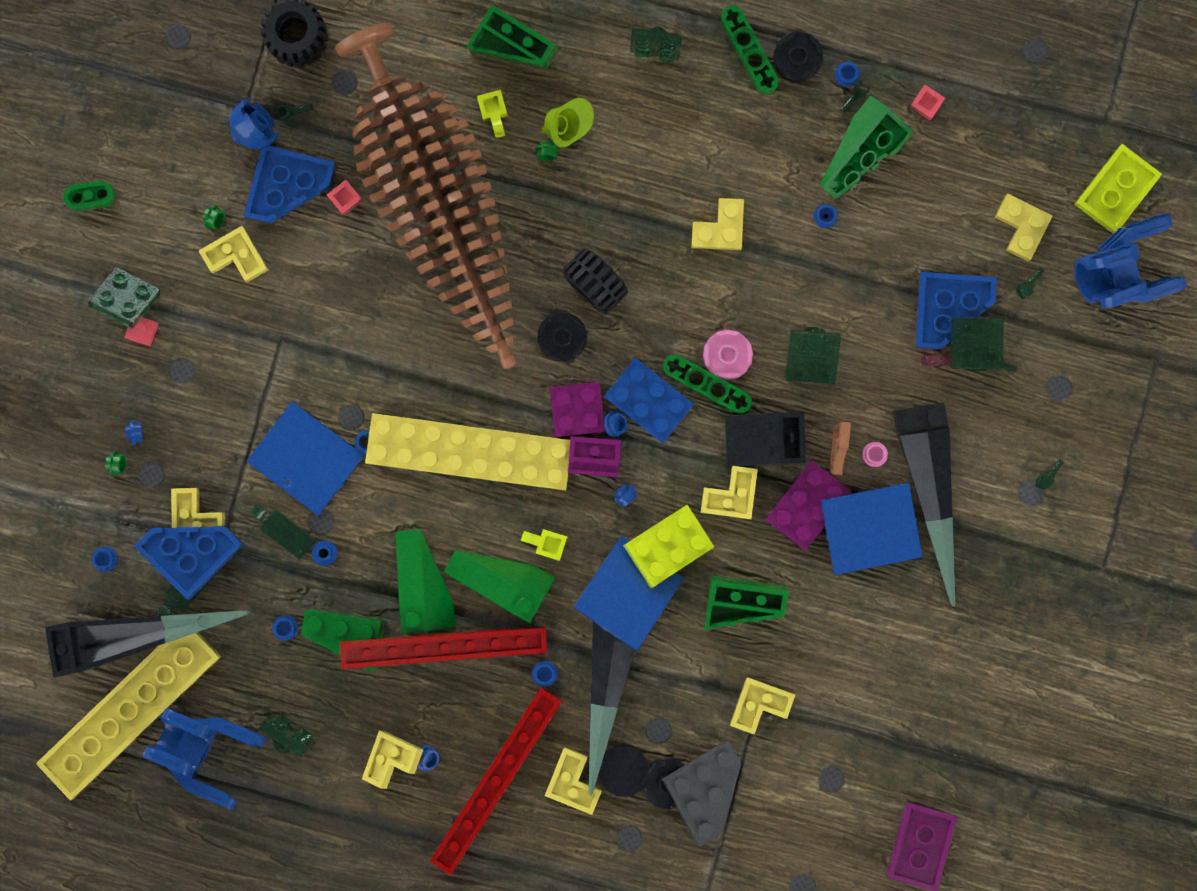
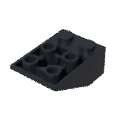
M804 412L725 416L727 466L799 465L806 463Z

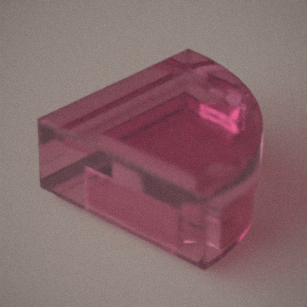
M944 354L922 357V366L956 367L957 357Z

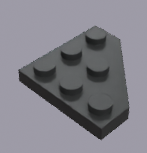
M728 740L662 779L694 841L699 847L722 833L741 767V762Z

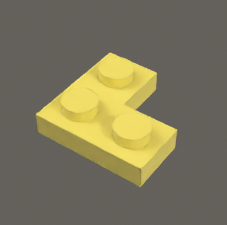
M1010 194L1005 195L995 218L1017 228L1006 251L1029 262L1043 237L1052 215Z
M719 198L717 223L693 222L691 248L741 250L744 199Z
M243 226L199 250L203 260L213 274L233 262L246 282L268 271L266 264Z
M732 466L729 491L704 487L700 513L751 519L758 469Z
M199 488L171 489L172 528L225 526V513H199Z
M746 677L730 726L755 734L763 711L787 719L795 694Z
M379 731L362 779L381 789H387L394 767L409 774H415L423 749L386 731Z
M564 747L545 796L592 815L602 789L595 787L593 794L590 796L589 784L579 781L588 756Z

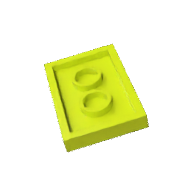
M1121 144L1074 205L1113 234L1118 228L1123 226L1161 177L1162 173Z
M688 505L623 545L650 588H653L714 548V545Z

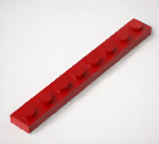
M545 626L340 642L341 669L547 653Z
M542 687L539 689L429 862L449 875L453 873L562 703L561 699Z

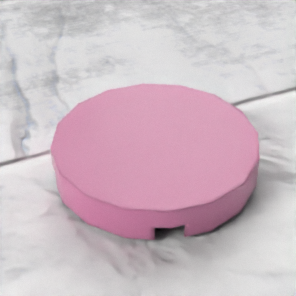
M719 331L711 336L704 346L703 360L705 367L710 373L723 380L739 378L746 373L752 364V346L748 339L738 331Z

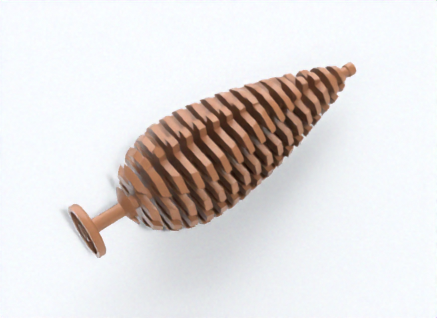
M381 23L358 31L340 41L335 46V50L341 57L363 54L375 81L364 96L378 94L372 97V102L359 106L355 115V119L359 120L373 112L374 116L379 114V117L369 120L367 117L358 123L353 130L352 139L355 137L356 139L363 138L360 144L354 146V156L361 153L363 156L368 155V159L356 164L358 173L369 169V172L376 171L375 175L362 180L365 189L376 185V187L383 186L381 191L369 195L372 204L381 200L383 203L393 200L389 206L377 211L381 219L386 216L393 217L402 214L404 209L411 206L413 209L423 206L420 211L413 214L410 211L397 218L395 222L386 225L390 233L408 229L411 224L418 221L421 224L436 216L437 219L430 221L428 226L421 229L417 227L395 241L399 247H405L416 243L423 237L430 238L443 231L444 235L437 237L434 242L427 245L423 244L405 255L410 261L423 258L426 254L436 253L447 248L448 245L450 246L451 251L444 253L442 257L418 266L416 268L420 275H423L438 267L442 268L453 263L455 260L457 261L458 267L426 283L430 288H435L463 275L465 283L437 296L444 302L470 290L473 298L449 308V310L455 315L477 306L479 314L460 323L467 328L483 321L486 329L473 334V338L479 341L490 336L493 344L485 347V349L490 353L497 351L503 369L512 368L516 365V359L511 354L508 346L514 343V335L504 338L501 330L514 325L513 317L500 323L495 318V315L512 308L511 300L491 308L488 300L510 291L509 283L485 293L482 285L507 274V265L479 277L475 273L476 270L505 257L504 248L489 255L486 254L476 258L472 262L468 257L478 250L502 240L501 231L492 233L481 240L479 238L469 242L465 246L462 243L471 235L479 231L481 233L499 223L498 214L485 217L476 224L472 222L462 226L458 231L456 228L465 219L475 218L490 208L495 207L494 198H487L478 201L475 206L470 208L465 206L453 211L451 215L449 213L458 204L463 202L467 204L491 190L489 181L473 184L467 191L462 193L460 190L448 194L451 189L457 186L461 189L472 183L475 178L487 173L485 165L478 168L477 165L466 168L470 162L482 157L480 149L473 152L470 149L460 152L462 147L476 141L473 133L465 137L463 133L454 136L455 132L468 127L469 124L465 118L459 121L456 118L447 120L449 116L458 113V110L454 105H440L441 101L446 100L447 97L438 91L428 92L427 97L418 99L417 96L410 98V96L420 92V94L426 92L430 88L428 84L419 81L412 85L408 82L397 86L405 81L407 77L389 76L377 46L386 42L394 34V28L391 23ZM435 108L433 113L426 115L424 109H426V112H428ZM441 125V128L436 129V130L433 129V128H435V127ZM376 129H379L380 133L386 131L385 133L380 134L378 136L376 135V132L369 135L371 131ZM449 140L447 144L442 146L440 145L441 143ZM384 144H385V146H386L387 149H388V148H391V149H389V150H387V151H384L383 147H381V148H379V149L376 150L377 147H379V146H381V145H384ZM456 155L453 160L447 161L448 158ZM392 160L393 165L400 162V164L393 167L390 163L383 166V163ZM464 169L461 175L454 177V173ZM452 172V174L443 177L445 173ZM397 175L400 179L408 177L406 180H403L401 182H398L397 179L390 182V178H393ZM405 191L406 194H409L415 191L414 195L405 198V196L402 195L401 197L396 199L398 193Z

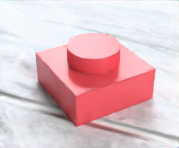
M924 85L909 108L930 121L945 100V97Z
M347 180L327 194L343 216L363 201Z
M132 314L124 338L151 347L159 323Z

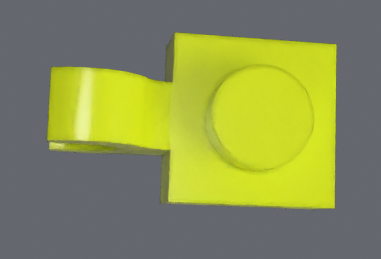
M501 90L477 96L483 121L492 122L496 138L505 136L501 118L508 115Z
M543 529L541 536L524 531L521 541L536 545V554L560 561L567 536Z

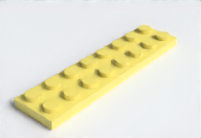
M372 413L365 463L566 491L570 440Z
M198 632L159 645L36 764L70 801L73 800L157 720L166 708L168 709L208 671L221 656Z

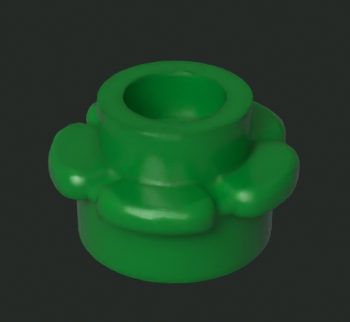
M542 141L539 143V146L535 147L537 159L541 161L556 160L559 148L557 146L554 147V142Z
M218 206L207 208L202 216L204 226L207 229H220L225 222L224 211L219 210Z
M117 451L111 453V456H107L105 468L111 476L124 474L127 467L126 456L124 454H117Z

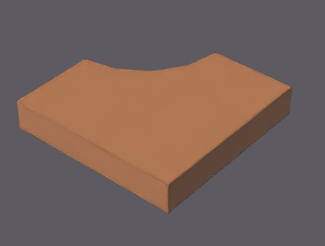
M840 422L833 427L830 475L841 476L843 473L845 455L849 448L850 422Z

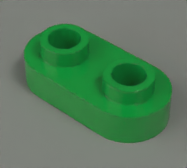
M105 181L74 184L69 186L63 194L65 204L75 211L108 207L116 198L115 189ZM106 191L107 196L101 199L100 194ZM82 195L81 202L76 203V197Z

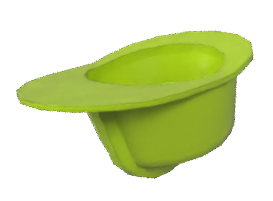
M575 98L561 107L551 109L546 114L541 132L553 140L558 147L565 148L583 137L593 125L594 111L591 103L584 98Z

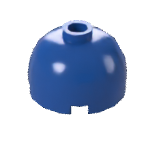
M245 98L234 107L229 117L231 137L238 145L242 144L244 147L253 150L262 149L277 140L279 132L274 133L271 126L274 127L276 124L269 113L259 103L253 105L249 103L250 98Z

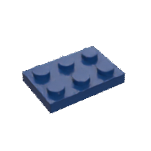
M636 358L633 359L604 396L606 400L662 444L694 405Z

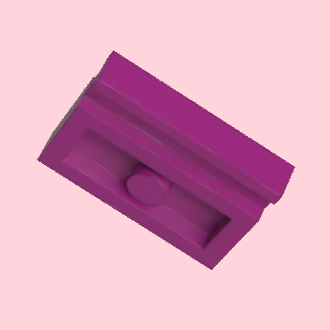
M571 436L568 473L618 477L621 440Z

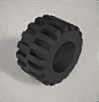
M281 0L279 5L276 2L271 5L273 9L271 11L267 9L264 13L267 19H262L261 21L264 29L260 30L266 47L274 58L276 57L282 64L285 62L289 67H293L294 64L298 68L304 67L303 63L305 62L308 65L313 64L312 59L314 57L319 59L322 56L320 50H326L325 41H328V34L326 33L328 30L319 11L312 4L309 5L306 0H301L300 2L298 0ZM299 22L308 25L307 33L300 41L296 43L282 41L283 32L290 24Z
M583 248L562 269L568 283L585 301L602 314L607 315L628 294L627 287L622 279L605 261L591 250Z

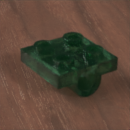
M632 27L630 53H634L639 58L659 57V60L663 62L679 61L683 36L667 33L661 27H654L650 30Z
M116 267L90 297L88 307L133 329L160 296V289Z
M951 318L950 369H963L964 371L1003 370L1004 319Z
M806 327L804 331L790 330L785 380L835 384L841 333L826 332V330L818 327Z
M273 715L263 720L258 729L273 738V746L280 753L293 751L303 757L316 744L310 732L303 728L298 730L291 726V720L283 715Z

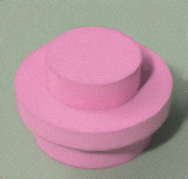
M871 442L864 447L862 458L868 466L879 467L886 462L888 452L883 444Z

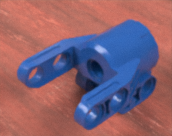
M1171 214L1153 216L1118 228L1098 248L1099 252L1075 260V280L1086 302L1093 304L1100 301L1102 308H1111L1130 301L1146 303L1187 288L1184 276H1167L1149 283L1141 280L1136 260L1140 258L1138 245L1131 244L1133 241L1166 231L1173 225Z
M166 708L160 717L162 718L161 721L166 723L163 732L154 747L150 745L145 747L146 750L142 757L167 767L186 791L234 810L237 800L232 799L229 794L195 780V777L210 751L217 732L252 747L258 746L263 748L267 738L222 718L191 719Z

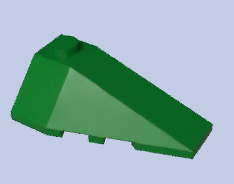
M870 95L854 115L820 186L835 199L839 198L856 185L864 173L870 169L874 171L879 167L878 163L888 155L890 157L895 155L914 131L886 105Z
M422 530L395 532L402 634L456 627L454 602L438 570Z
M459 550L454 552L444 570V573L529 623L534 618L556 577L535 565Z

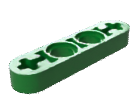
M734 5L727 6L721 14V25L758 93L771 95L778 86V77L743 11ZM729 13H731L732 16H738L736 18V24L738 26V29L734 33H732V31L735 30V25L733 21H727ZM747 34L751 41L748 45L742 46L737 42V36ZM753 55L759 56L762 64L759 67L750 66L748 62L749 57ZM764 68L767 69L764 71V77L767 81L772 80L770 88H768L766 85L761 86L763 77L761 76L760 72L763 71Z
M670 355L664 360L663 371L669 378L733 413L744 414L751 408L752 399L750 395L679 355ZM677 360L679 362L678 366L685 370L686 365L691 367L686 372L684 380L679 378L682 375L680 371L675 370L673 373L669 371L670 366L667 365L668 362L673 363ZM697 371L702 374L703 382L695 386L690 383L689 375ZM719 383L724 386V396L717 398L712 395L711 387L714 384ZM730 389L734 391L732 394L734 398L739 399L741 396L745 398L746 408L742 406L740 409H737L735 407L736 402L729 399L728 404L723 402L728 397Z

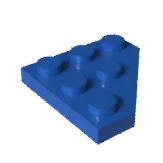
M272 146L262 148L244 217L268 224L273 223L330 189L337 164L333 161Z
M921 272L919 274L915 348L941 350L995 303L997 277Z
M214 526L151 528L134 547L186 599L190 600L244 544L227 527Z

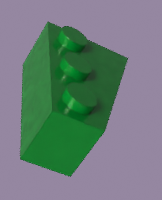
M494 5L490 6L466 46L470 53L542 70H547L559 50L556 44Z
M711 575L704 618L705 631L716 627L734 626L750 621L757 622L785 617L789 594L787 586Z
M310 608L305 609L301 635L340 655V642L381 639L383 637L385 620ZM366 667L365 669L373 673L377 670V667Z

